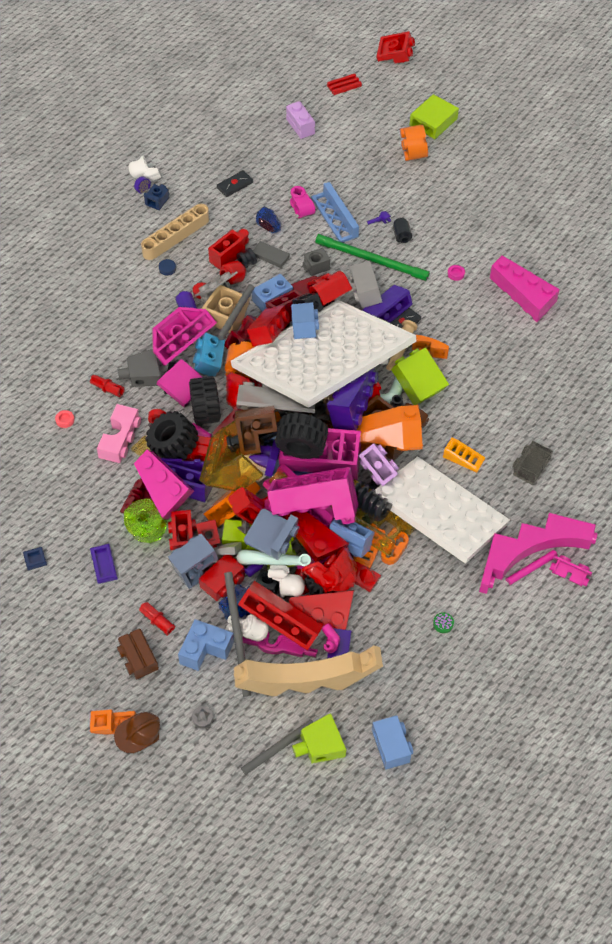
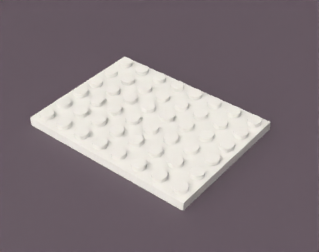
M337 300L318 312L319 330H316V337L294 339L293 326L282 331L273 343L258 345L231 360V365L236 370L309 408L415 343L416 335Z

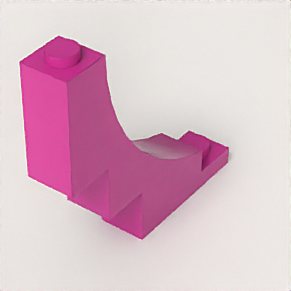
M549 513L545 529L522 523L518 539L494 533L479 592L487 594L488 588H493L495 578L502 580L516 563L535 552L555 547H576L589 550L591 544H595L598 533L594 532L596 524Z

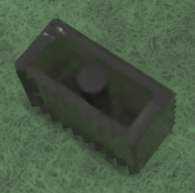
M532 441L530 446L526 444L521 453L523 456L521 459L516 458L512 468H514V476L534 485L551 460L553 450Z

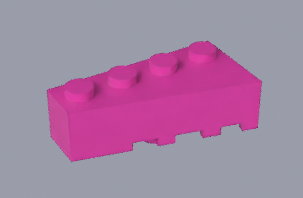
M503 255L491 267L490 279L506 292L514 302H517L526 313L531 315L535 322H538L557 302L560 289Z

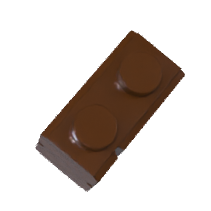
M141 629L134 630L130 634H125L118 638L119 646L116 648L120 657H125L127 661L125 667L129 675L133 674L137 680L159 670L158 663Z

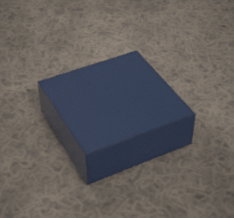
M42 547L23 552L28 571L47 565Z

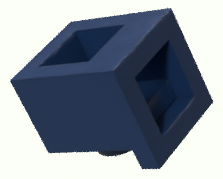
M154 184L147 193H144L145 205L159 211L169 199V189L163 184L159 186Z

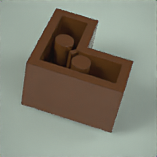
M268 406L235 411L241 456L261 453L259 434L277 431L275 407Z

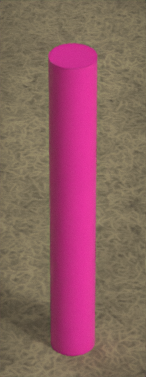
M555 550L550 551L506 578V581L509 585H512L553 560L555 556H558Z

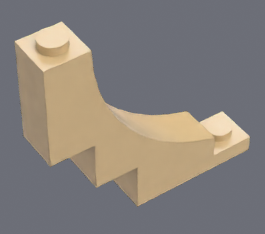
M372 646L360 654L348 652L336 657L305 663L275 664L245 660L234 667L235 687L269 696H278L288 689L302 693H311L321 686L343 690L383 667L381 649L378 646Z

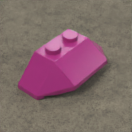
M178 307L152 328L153 353L165 366L217 322L206 309Z

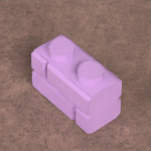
M298 101L286 106V120L300 139L315 134V121L301 102Z

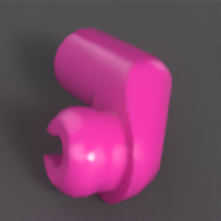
M326 624L322 628L323 633L327 637L324 650L328 653H334L338 649L340 637L330 624Z

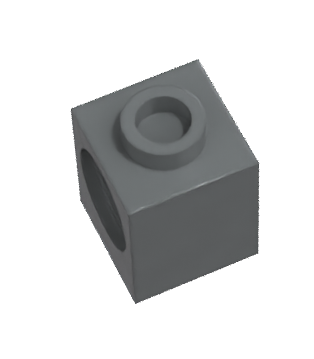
M324 248L304 254L303 268L306 272L309 271L311 276L330 270V258Z

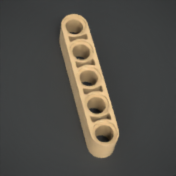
M195 205L145 238L141 243L143 257L146 260L157 258L209 222V209L207 205Z

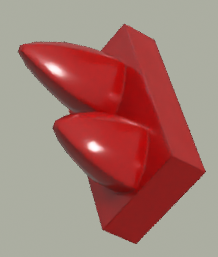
M353 559L354 567L357 570L355 584L371 592L381 578V575Z

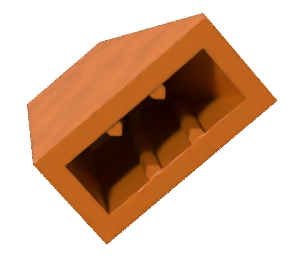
M244 476L204 513V516L208 520L215 519L217 528L225 523V519L229 520L235 514L228 500L229 496L241 487L246 488L255 495L261 487L253 479Z

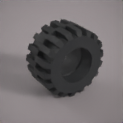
M208 376L190 379L191 404L196 425L220 422V404L215 378Z
M169 411L166 414H161L159 418L154 420L153 424H150V429L146 432L148 435L145 437L147 447L159 458L185 460L189 454H192V450L196 448V442L199 439L196 427L178 411L173 413Z
M290 413L280 419L275 443L279 450L292 457L301 459L318 458L324 452L328 427L314 416Z

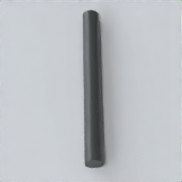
M249 284L218 334L219 340L225 339L253 292V285Z
M311 719L241 767L243 773L247 775L301 737V730L313 723Z

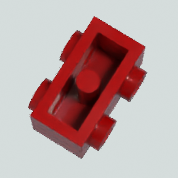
M191 510L171 512V521L168 522L169 533L173 535V538L169 539L170 551L181 548L194 537L193 531H197L196 519L191 517Z

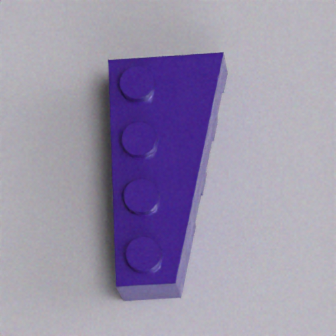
M375 367L333 393L334 400L327 403L333 429L356 431L358 425H361L363 412L368 407V399L373 395L374 383L378 382V372H376Z

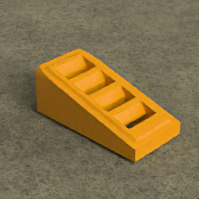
M453 437L444 449L443 458L476 473L485 460L484 456ZM467 455H470V458L467 461L465 458L467 457ZM474 458L478 459L475 465L472 464Z

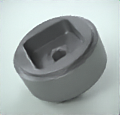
M206 706L197 707L192 713L193 724L198 728L209 727L213 722L212 710Z

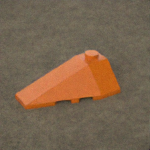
M418 405L399 406L363 416L362 423L358 425L356 430L361 431L362 444L375 443L380 444L384 448L386 446L397 447V450L401 451L420 450L423 448L421 417Z

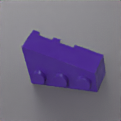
M160 458L194 490L189 498L206 502L219 475V460L200 462V459L182 461V459Z

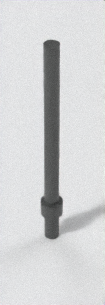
M226 572L224 576L239 665L246 658L232 572ZM242 689L243 697L251 696V691Z

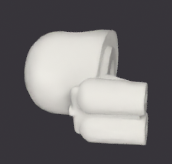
M144 155L139 160L129 163V173L135 179L145 176L152 182L161 178L157 167H148Z
M270 565L268 577L280 581V598H285V596L298 597L303 594L305 583L301 576L288 574L290 569L286 565Z
M252 614L248 615L245 620L239 618L242 637L254 641H262L266 638L269 631L268 624ZM229 616L227 621L229 624L225 630L233 632L231 616Z

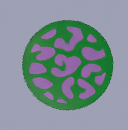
M442 612L434 617L433 627L437 632L444 634L453 629L454 619L450 614Z

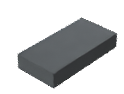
M262 241L253 249L256 258L279 268H282L290 257L289 253Z

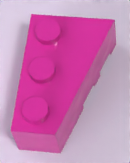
M147 449L134 463L163 519L168 520L171 517V512L177 511L194 492L153 451Z

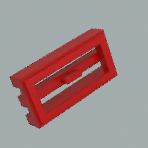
M355 73L327 82V87L333 95L362 86V82L359 81Z

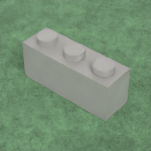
M366 261L350 266L352 273L349 274L356 303L360 302L362 308L382 303L371 262Z

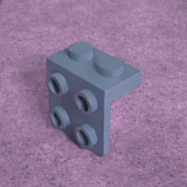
M262 509L244 537V542L279 560L281 555L287 552L291 538L295 537L299 531L298 518L290 515L288 520L276 514L272 515V512L266 509Z

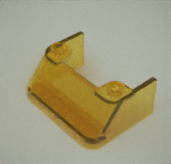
M234 420L215 433L209 441L200 475V481L205 486L236 491L241 487L247 489L250 484L264 475L252 462L241 454L240 448L236 452L230 451L226 438L229 435H238Z

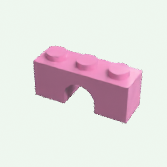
M117 404L110 420L112 428L120 430V432L115 435L103 433L97 447V453L101 459L120 463L122 458H126L128 454L127 446L134 440V430L139 428L141 417H139L138 409Z

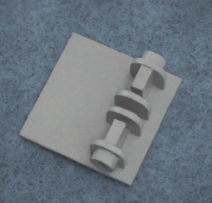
M236 271L231 274L226 272L221 276L211 279L212 283L209 285L207 283L199 288L200 291L195 294V297L200 295L201 302L205 304L217 287L222 285L229 288L230 283L227 280L238 272Z

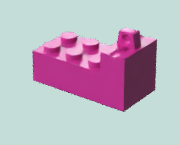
M328 428L326 444L321 456L313 459H301L287 455L280 450L279 465L285 464L291 471L312 473L351 467L353 481L358 483L360 457L358 455L361 454V431Z
M351 467L275 479L267 491L272 515L285 516L292 511L303 513L311 508L326 509L332 505L335 520L341 519L343 524L355 523L358 500Z

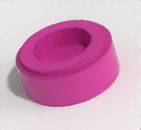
M452 265L448 268L447 275L451 280L459 281L464 278L465 269L460 265Z

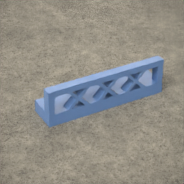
M324 183L323 192L311 196L316 207L339 242L343 243L359 237V225L331 183ZM325 197L327 202L324 204L318 202L317 199ZM326 208L333 209V215L327 214L325 212ZM333 219L340 220L342 222L341 225H334L332 223ZM340 231H346L350 235L342 238Z

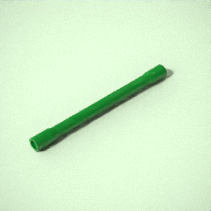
M318 234L315 240L316 244L348 253L427 281V277L430 274V271L409 266Z

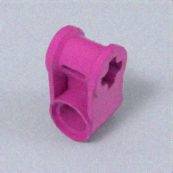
M301 186L292 187L290 191L292 196L290 204L295 214L299 215L298 218L315 214L314 203L309 198L305 189Z

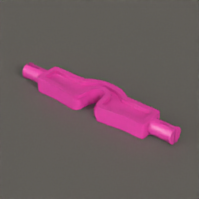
M269 632L262 641H254L242 637L243 643L257 646L268 654L285 653L297 657L307 655L316 658L318 649L309 648L307 651L284 635L278 636L274 644L269 643Z

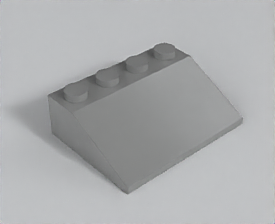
M243 382V385H239L237 409L247 410L274 406L275 412L278 411L282 414L300 413L312 416L315 413V404L308 408L262 384V387H256L251 382Z

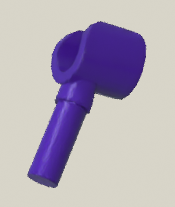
M383 211L379 217L368 220L367 223L369 225L382 221L386 224V220L388 222L391 221V216L388 212Z

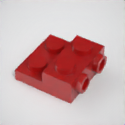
M410 31L382 36L376 55L378 62L393 59L394 64L409 61L410 57L413 56L414 37L411 36Z

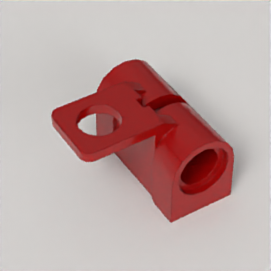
M340 270L332 275L329 273L320 275L307 283L312 285L309 287L310 293H318L322 306L352 290L346 275Z

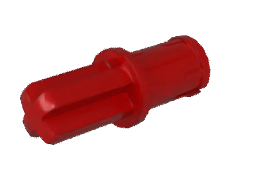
M97 375L91 376L90 383L101 388L103 392L111 393L117 397H121L124 394L125 388L112 382L111 379H104Z
M148 602L141 605L139 611L151 621V625H156L166 636L175 629L176 626L163 616V612H158Z

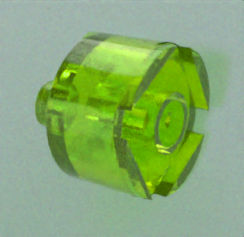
M151 499L137 500L124 511L125 527L134 539L144 543H152L163 537L167 526V519L161 517Z

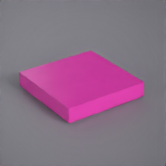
M180 359L157 381V385L181 406L185 407L191 401L190 379L202 376L184 360Z

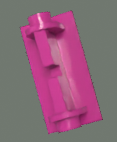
M563 555L554 557L557 563L552 562L549 568L553 574L566 578L568 572L572 573L569 581L581 587L582 585L587 586L590 579L586 577L587 575L592 576L589 567L580 563L578 566L570 563L571 559Z

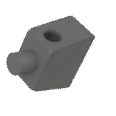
M153 349L127 357L128 367L117 369L119 380L130 378L132 387L158 386L157 381L161 378Z

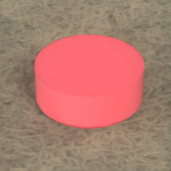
M68 410L60 411L55 417L56 424L61 428H68L75 421L73 413Z

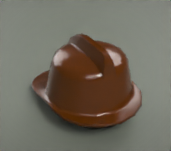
M141 712L123 721L117 726L114 733L116 746L123 752L136 753L156 743L159 740L160 719L151 712Z

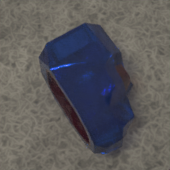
M265 206L257 212L256 223L272 234L281 231V222L278 220V216L273 210Z

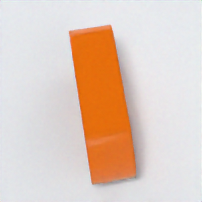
M397 531L392 534L381 551L382 562L392 565L398 561L409 542V537L405 532ZM403 538V542H400L398 546H396V540ZM392 550H394L393 556L387 558L386 553L389 554Z

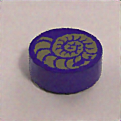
M141 176L135 181L134 189L142 194L150 188L151 182L145 176Z

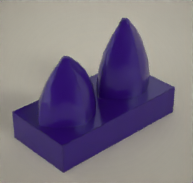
M274 440L272 446H261V453L249 456V458L257 465L266 468L265 476L272 477L279 448Z

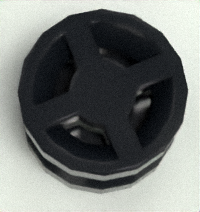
M251 248L236 255L237 260L245 268H248L250 264L255 265L257 263L256 255Z

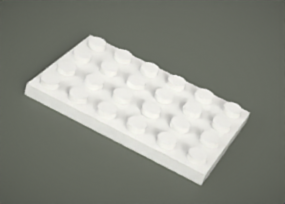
M418 456L399 470V474L384 486L380 485L375 489V496L379 493L382 494L380 501L387 498V505L393 504L390 511L465 564L493 539L494 533L499 534L510 521V519Z

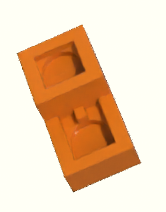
M416 335V342L412 344V350L417 348L422 350L426 347L432 358L447 359L448 345L430 337Z
M112 709L91 711L90 732L95 734H114L117 726L136 715V712L114 713Z

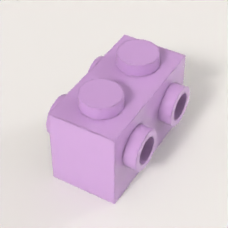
M373 443L358 455L361 458L359 462L365 470L369 469L372 472L371 478L377 485L381 484L384 486L399 474L397 472L399 467L393 460L389 461L386 458L387 452L380 444L377 446Z

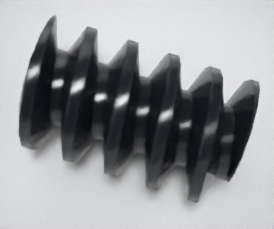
M359 481L355 485L358 509L368 513L369 517H374L375 521H382L389 514L393 504L387 505V498L380 501L382 494L379 493L375 496L376 490L372 489L368 492L370 486L366 485L363 487L364 482Z

